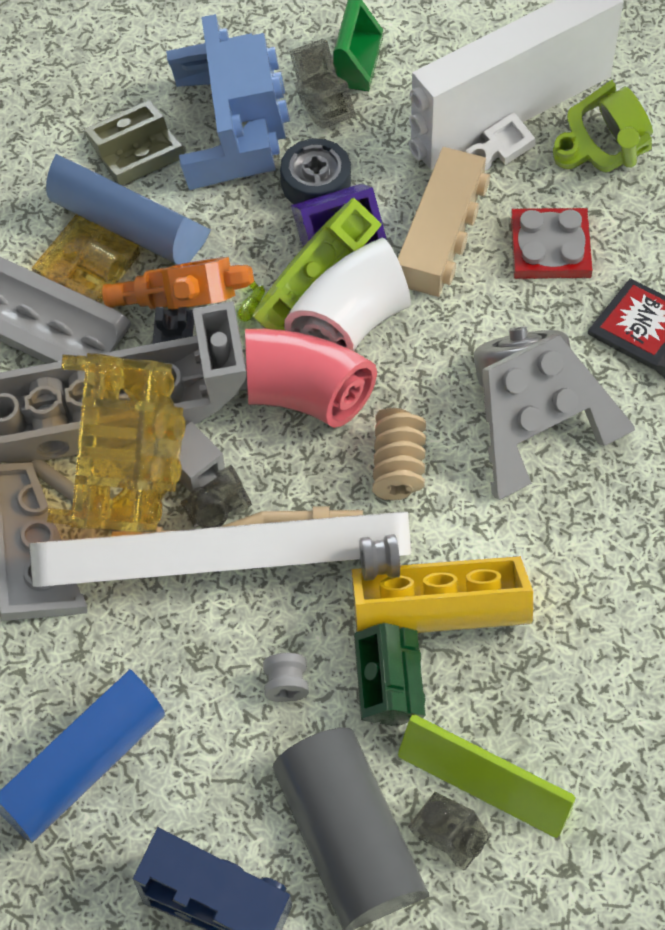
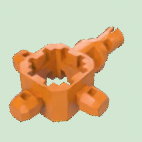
M220 257L148 270L144 275L137 276L134 281L104 284L102 296L104 304L110 308L139 304L140 307L149 306L150 309H156V307L178 309V307L213 304L236 296L235 290L248 287L254 283V276L251 266H230L229 257Z

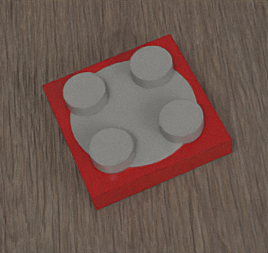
M588 208L511 209L514 279L592 277L593 268Z

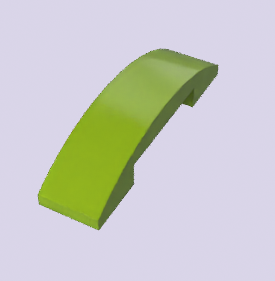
M355 198L349 200L293 258L268 290L252 317L265 329L285 331V318L311 284L342 258L363 247L382 224Z

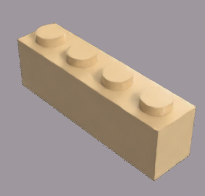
M442 147L398 256L408 289L439 297L444 284L451 285L456 271V263L453 262L456 254H463L467 243L468 233L464 231L467 224L473 226L479 210V203H476L478 195L484 197L488 189L490 174L485 173L486 157Z

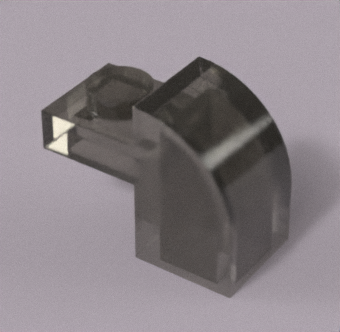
M322 38L290 50V56L297 77V82H294L300 101L312 121L320 128L325 129L356 117L348 84L336 75L328 41Z

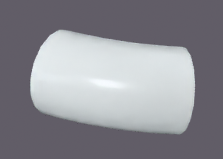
M382 237L345 256L327 269L295 303L285 318V331L312 335L355 351L361 340L374 327L392 315L409 308L411 299L408 285L398 258L388 241Z

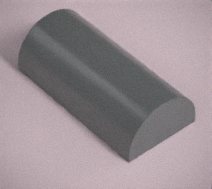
M334 728L309 736L285 750L273 763L274 774L342 930H355L429 897L426 885L352 729Z

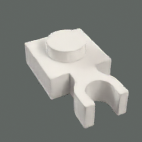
M513 112L483 132L486 143L475 144L468 148L466 153L486 157V171L492 166V162L495 159L500 158L504 165H507L536 145L535 137Z

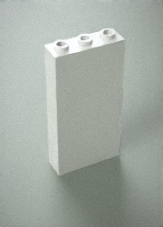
M555 0L412 72V90L410 91L412 102L411 116L409 117L411 140H409V148L414 158L418 161L422 159L428 168L432 170L435 167L442 147L466 152L473 145L486 142L483 132L514 112L522 122H525L611 77L624 1Z

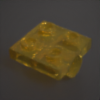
M76 214L33 265L32 271L102 303L103 285L118 283L140 256L139 245Z

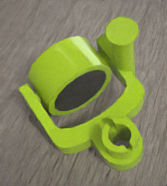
M610 80L568 110L567 120L571 132H564L557 136L553 147V159L555 164L563 169H574L588 160L594 167L605 173L614 170L622 164L629 168L634 167L637 163V157L652 149L651 135L653 134V128L649 117L638 98L628 87L624 86L616 91V84L613 80ZM599 106L607 127L621 146L620 152L616 155H609L594 143L582 121V117L586 112Z

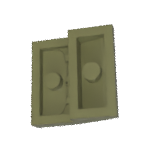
M150 100L84 129L88 140L115 182L122 186L180 160L179 155L185 154L182 144L167 129L164 116Z

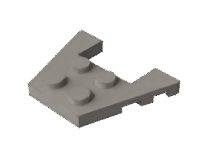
M552 334L482 369L486 422L490 425L491 446L488 447L489 462L493 465L494 482H491V492L496 499L501 500L532 484L517 444L583 410L599 445L605 446L635 431L633 423L560 335Z

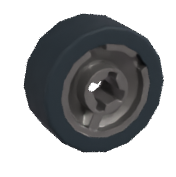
M317 138L299 141L287 149L281 159L280 166L281 188L285 197L294 205L351 187V161L347 152L337 143Z

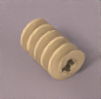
M386 408L379 410L375 415V422L377 424L375 426L376 439L374 440V450L376 453L374 454L375 468L373 469L374 483L372 485V492L383 500H402L411 493L420 491L425 486V479L421 475L425 473V464L422 460L425 458L426 450L422 446L426 444V435L423 433L426 430V421L422 417L411 414L404 409Z

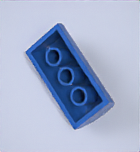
M131 669L0 790V815L28 842L33 843L165 717L164 709L157 698Z

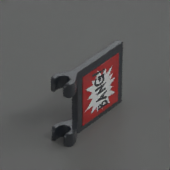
M630 278L589 328L588 334L615 350L656 370L665 379V295Z

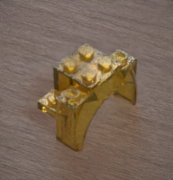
M87 353V356L62 354L61 369L85 371L73 508L72 510L48 508L47 523L65 524L84 529L157 532V524L162 517L161 500L167 491L176 492V483L181 477V446L186 428L183 408L176 407L170 397L174 389V377L171 373L172 364L152 360L123 359L104 354ZM121 389L127 393L130 400L119 399ZM111 487L123 488L116 497L111 499Z

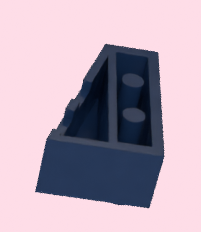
M157 827L132 878L143 904L203 930H282L292 908L291 895L286 892L287 888L283 884L268 877H261L259 879L245 872L237 864L220 859Z

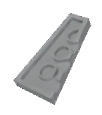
M32 462L0 464L1 621L87 613V604L77 584L32 586L29 543L61 540L58 529L54 525L48 510L49 506Z

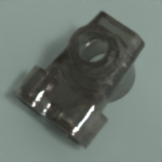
M232 465L216 472L214 480L203 487L195 488L187 498L180 502L194 528L199 526L201 528L221 527L226 522L228 513L234 511L235 514H238L252 506V502Z

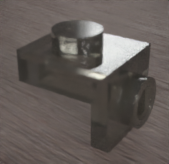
M437 792L433 793L408 825V828L415 837L447 853L455 866L461 870L468 868L475 857L482 852L484 845L490 838V834L474 810Z

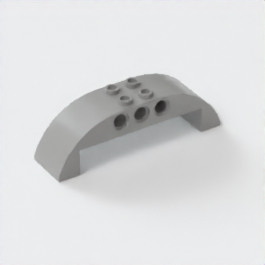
M234 301L193 308L197 336L0 372V462L18 463L32 462L33 460H50L137 444L167 436L176 429H182L191 421L197 424L217 412L233 398L247 377Z

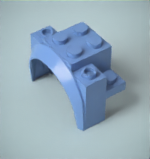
M216 14L201 17L205 43L166 51L167 61L171 67L176 87L211 84L217 133L221 145L213 148L179 155L180 166L189 190L236 178L275 171L274 155L280 154L278 140L286 138L284 123L290 122L286 100L280 101L281 98H284L285 94L281 71L274 73V70L279 69L275 47L268 48L264 33L256 35L250 33L229 38L227 28L220 29ZM242 122H247V124L243 128Z

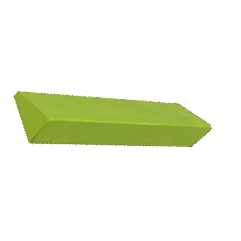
M412 715L409 719L398 751L399 758L554 838L560 836L572 812L576 800L574 794L417 715Z

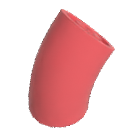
M245 329L248 405L275 406L308 414L336 428L351 421L369 399L376 383L377 369L373 362L358 353L312 335L275 329Z

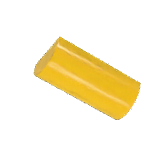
M521 556L400 565V577L390 578L384 574L377 575L374 580L369 581L364 580L362 568L351 569L356 632L382 623L396 625L399 628L405 627L417 630V633L527 625L532 624L533 589Z

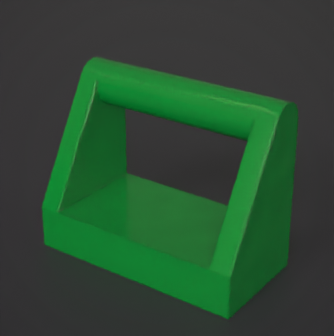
M347 0L333 51L334 87L369 92L383 41V28L363 0Z

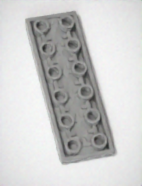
M0 257L1 342L48 364L112 352L130 328L131 321L121 312Z

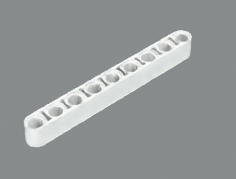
M394 512L29 543L32 586H54L360 559V538L370 537L373 541L382 540L386 535L391 534L396 536L399 556L410 555L412 553L408 512Z

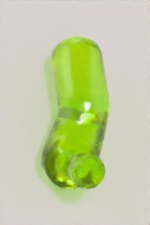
M255 281L249 285L253 292L242 302L237 312L238 319L243 322L251 320L253 313L265 294L264 285L259 286Z

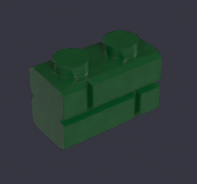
M382 623L356 632L354 634L361 721L380 722V724L397 726L408 723L412 715L424 718L426 716V698L423 692L420 664L421 652L419 650L417 630L405 627L399 628L396 625Z

